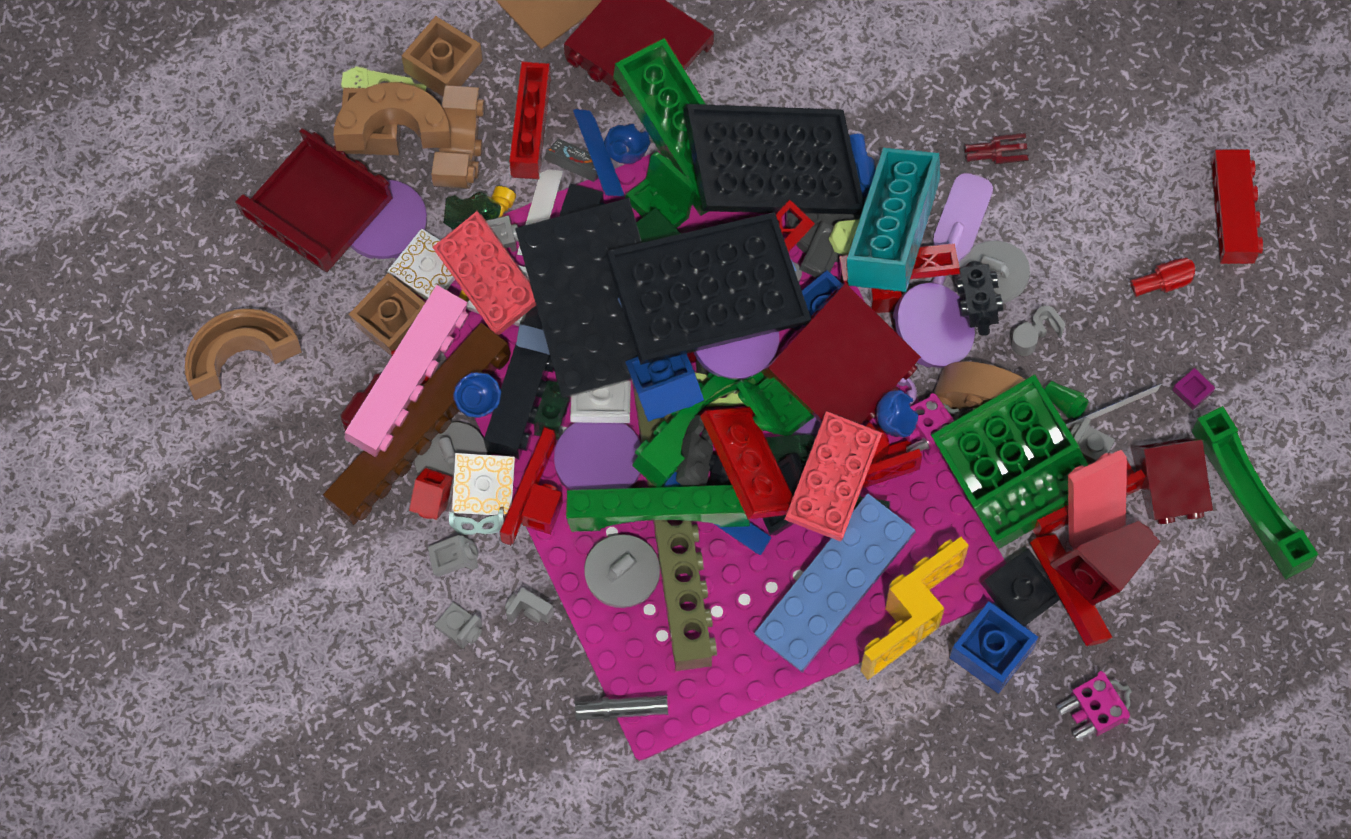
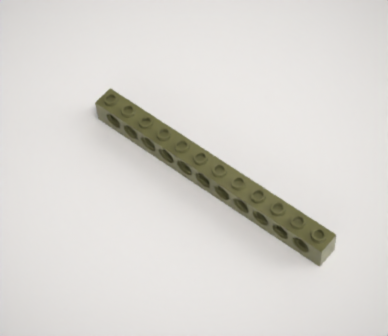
M633 385L641 444L645 440L651 442L656 437L653 434L656 428L664 420L669 423L674 417L670 413L663 418L648 422ZM647 479L648 488H656V486H654ZM653 520L675 671L711 667L712 656H717L715 637L709 638L708 627H713L711 610L705 609L703 599L708 598L706 580L700 581L699 570H704L702 552L696 553L694 543L699 542L697 524L692 525L691 521L682 520V524L678 526L670 525L667 522L668 520ZM681 545L687 551L683 554H676L672 551V548ZM685 573L691 576V580L680 582L676 577L679 574ZM684 602H692L696 608L691 611H685L680 605ZM695 630L700 633V637L690 640L684 634L687 631Z

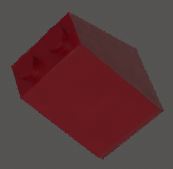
M1182 438L1130 447L1136 472L1142 469L1146 476L1141 492L1148 519L1157 520L1158 524H1168L1176 522L1175 517L1186 515L1188 520L1205 517L1204 512L1213 511L1202 439Z
M1136 521L1077 546L1054 559L1050 565L1094 606L1121 592L1161 541L1148 526L1140 521Z

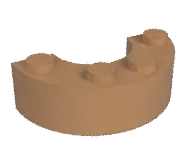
M380 83L361 90L345 103L335 121L333 135L336 151L365 150L367 140L372 133L382 126L391 124L404 125L414 130L421 140L422 148H451L448 119L441 105L426 91L406 83Z
M445 86L442 108L448 119L451 148H440L439 152H435L431 174L434 187L470 189L474 180L479 177V162L475 160L476 156H482L483 142L478 139L479 116L483 117L484 100L479 99V88Z
M256 309L232 310L208 321L191 340L185 357V375L194 400L222 389L219 379L221 368L228 358L238 352L246 350L260 351L269 356L275 364L302 353L294 331L279 317Z
M968 361L948 364L942 369L933 393L937 395L942 404L948 405L951 409L958 408L960 410L966 407L976 409L1026 379L1013 372L989 364Z

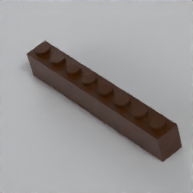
M480 323L423 385L424 389L416 402L410 401L405 409L409 413L401 427L396 425L390 435L393 436V440L385 452L380 450L376 457L363 450L323 494L327 504L352 525H355L358 520H364L370 514L374 503L379 498L383 499L387 496L395 480L399 476L403 477L408 473L416 457L428 451L432 444L431 441L438 433H444L450 426L451 419L460 412L453 400V391L458 381L470 373L480 372L491 376L497 369H502L508 363L511 355L508 343L484 324Z

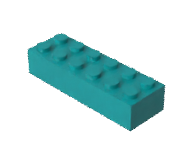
M883 148L847 257L848 286L907 291L940 182V153Z

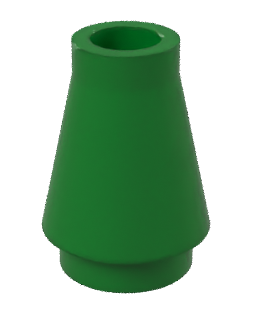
M1051 381L1045 388V392L1052 403L1067 418L1073 417L1078 419L1088 406L1089 400L1084 397L1082 392L1062 386L1054 381Z

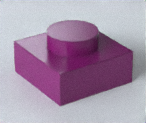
M1194 368L1174 385L1172 391L1194 410L1214 393L1215 387Z

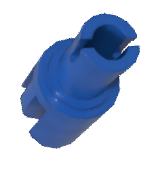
M857 133L849 137L864 198L869 193L876 167L874 159L867 154L864 135Z

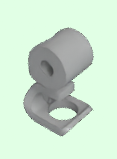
M1041 306L1034 314L1032 324L1025 322L1014 330L1011 347L1016 354L1028 356L1035 351L1038 337L1046 336L1047 330L1043 325L1044 320L1048 321L1057 333L1058 338L1061 339L1065 322L1053 307Z

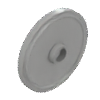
M1003 241L980 243L972 247L971 251L959 263L960 268H964L973 261L981 262L982 265L989 264L990 272L996 271L999 288H995L994 293L1001 294L1002 304L1018 297L1025 290L1030 279V266L1025 254L1016 246Z
M451 422L444 433H438L431 441L432 444L428 451L416 457L415 467L419 475L425 468L453 477L455 453L488 455V450L485 448L484 438L474 427L465 423Z
M615 535L605 538L593 547L585 562V580L590 592L599 601L612 607L627 608L644 602L655 591L660 578L659 560L654 550L643 540L630 535Z

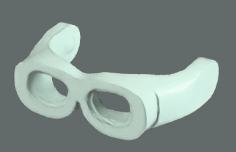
M503 509L499 510L498 515L486 517L480 522L467 517H457L454 515V511L449 512L450 526L461 535H473L476 533L494 534L500 531L504 523ZM485 523L494 524V527L491 529L482 528ZM472 524L474 529L465 530L462 528V525Z

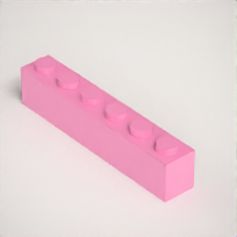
M436 285L346 429V441L374 457L378 455L380 450L383 452L387 450L393 440V436L390 435L396 425L401 427L409 413L405 409L410 401L416 402L424 389L421 384L425 377L431 378L439 365L436 359L441 352L446 353L452 345L454 338L451 335L455 328L461 329L469 316L466 313V301Z

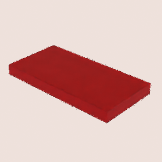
M751 407L705 411L700 416L747 519L786 515L793 496L762 430L753 419L755 415Z

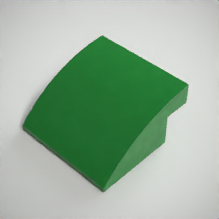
M1035 374L931 435L998 549L1035 529L1038 519L1067 506L1068 475L1075 468L1088 465L1079 445Z

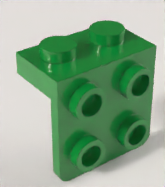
M655 152L651 155L646 179L629 191L625 199H630L632 208L642 217L657 208L677 228L689 219L696 187L692 179L682 174L669 158L662 156L659 152Z
M774 377L771 379L766 378L759 385L744 380L736 383L740 390L738 392L740 400L747 407H751L755 414L753 419L763 431L767 430L773 434L789 437L814 418Z

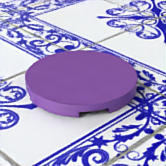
M387 180L390 184L389 190L393 199L351 245L353 250L362 256L370 259H396L421 229H426L427 213L423 200L414 189L402 182Z
M923 283L908 290L898 300L893 314L898 335L921 356L917 363L928 368H944L948 364L960 362L970 352L975 337V327L970 328L968 317H962L960 300L962 298L951 289L936 283Z
M779 331L695 351L694 355L706 370L718 377L747 379L760 373L772 361L779 344Z
M575 422L563 432L557 442L554 453L557 476L561 484L568 490L631 488L641 475L632 466L638 457L635 451L641 443L635 432L625 423Z

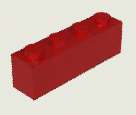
M521 62L509 161L512 178L540 179L551 84L550 64Z
M1250 149L1215 150L1211 160L1220 264H1255L1258 254H1262L1263 239L1258 237L1257 232L1261 221L1260 212L1255 211V203L1258 200V188L1256 185L1253 186L1252 180L1256 171L1255 161L1250 159Z

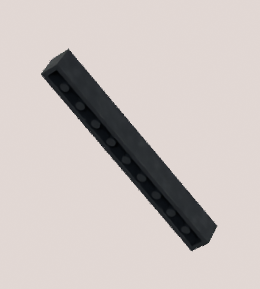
M570 184L559 216L604 205L603 192ZM535 306L526 313L523 325L543 330L538 310ZM515 346L501 387L500 403L493 411L484 438L485 448L488 452L515 457V459L520 460L522 451L528 450L532 436L529 434L531 424L536 425L540 414V408L537 407L540 398H545L548 391L549 382L546 381L548 372H554L549 354Z

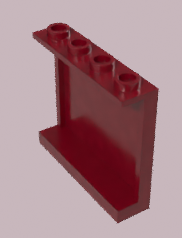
M601 0L564 42V54L570 65L576 68L582 67L594 81H603L610 86L611 91L615 95L623 97L625 95L613 77L615 63L665 38L680 64L686 70L703 50L708 52L714 45V32L666 0Z
M301 128L299 132L303 141L251 199L242 194L235 203L241 215L327 273L393 197L389 190L390 184L384 177L379 174L374 176L368 172V169L360 161H351L343 151H336V146L333 148L328 146L325 140L317 133L313 132L310 134Z
M844 283L831 293L810 316L811 321L798 329L761 372L768 379L774 377L820 423H822L827 411L862 424L864 420L869 422L876 416L877 405L886 393L899 390L896 385L902 378L907 380L917 370L918 367L915 364L921 356Z

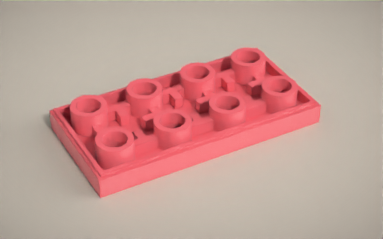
M478 211L433 246L437 255L491 331L499 336L536 306L530 281Z
M826 411L784 520L841 542L882 433Z
M1122 450L1112 454H1103L1096 462L1087 466H1079L1068 475L1069 543L1073 549L1126 525L1127 457Z

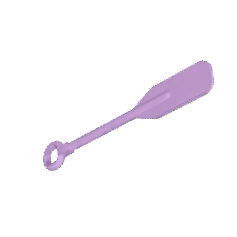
M968 173L957 176L937 225L933 244L955 243L958 262L971 251L993 192V186L989 180ZM946 276L933 277L932 283L943 285ZM902 378L898 385L908 386L910 390L907 391V395L913 398V402H910V406H912L917 395L915 384L910 378L907 380Z

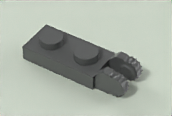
M697 415L688 425L689 427L687 428L686 435H684L681 455L685 459L678 468L676 481L684 487L707 486L709 476V462L712 457L713 443L706 428L704 429L700 415Z

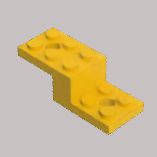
M959 537L954 542L951 539L946 541L938 548V553L931 559L928 557L921 559L913 567V572L906 577L902 574L890 583L889 586L891 588H889L885 609L897 623L889 629L888 632L890 634L881 640L879 637L875 638L864 648L861 672L867 680L871 679L940 627L944 607L930 590L964 565L969 545L962 537Z

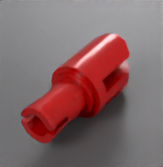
M1188 258L1176 259L1156 266L1152 274L1131 279L1130 285L1135 297L1158 289L1167 293L1189 285L1195 275V264Z

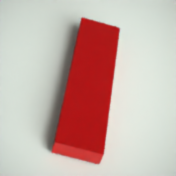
M544 427L500 530L502 543L510 546L514 544L522 525L521 514L534 483L539 485L556 445L554 430Z
M1057 535L1036 537L1030 544L1085 645L1092 646L1110 640L1112 635L1096 606L1091 605L1050 565L1054 559L1066 553Z

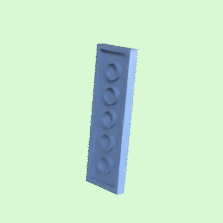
M867 494L853 511L842 541L830 539L754 635L803 673L916 533V530L871 495Z

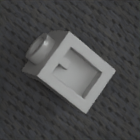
M509 215L486 221L505 248L510 247L511 252L517 251L515 242L518 241L515 228L518 227L517 224L511 225Z
M1086 417L1081 425L1075 424L1071 434L1079 445L1084 458L1094 463L1100 456L1109 453L1115 439L1089 426L1091 419Z
M457 535L428 547L433 575L441 577L464 567L471 570L478 568V549L472 540Z
M521 588L517 595L513 594L505 606L507 620L511 623L514 622L522 609L525 610L523 613L526 617L537 623L542 620L548 624L554 615L553 605L524 588Z
M454 602L434 624L438 631L461 648H464L468 642L470 644L475 643L482 633L481 618L476 614L471 616Z

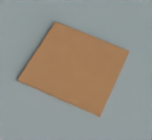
M495 0L541 50L584 20L601 2V0Z

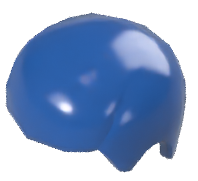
M634 124L617 125L610 128L604 140L609 156L616 162L626 165L640 161L651 143L648 132L638 131Z
M475 372L464 376L458 381L453 391V400L457 409L467 417L480 418L486 416L496 409L500 403L501 389L498 382L486 373Z
M893 390L886 393L879 401L876 409V418L881 430L891 436L902 438L910 436L915 430L918 421V413L910 408V402H913V398L904 394L901 390Z

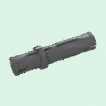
M667 695L625 699L602 697V700L575 701L576 721L589 719L610 721V718L668 715Z

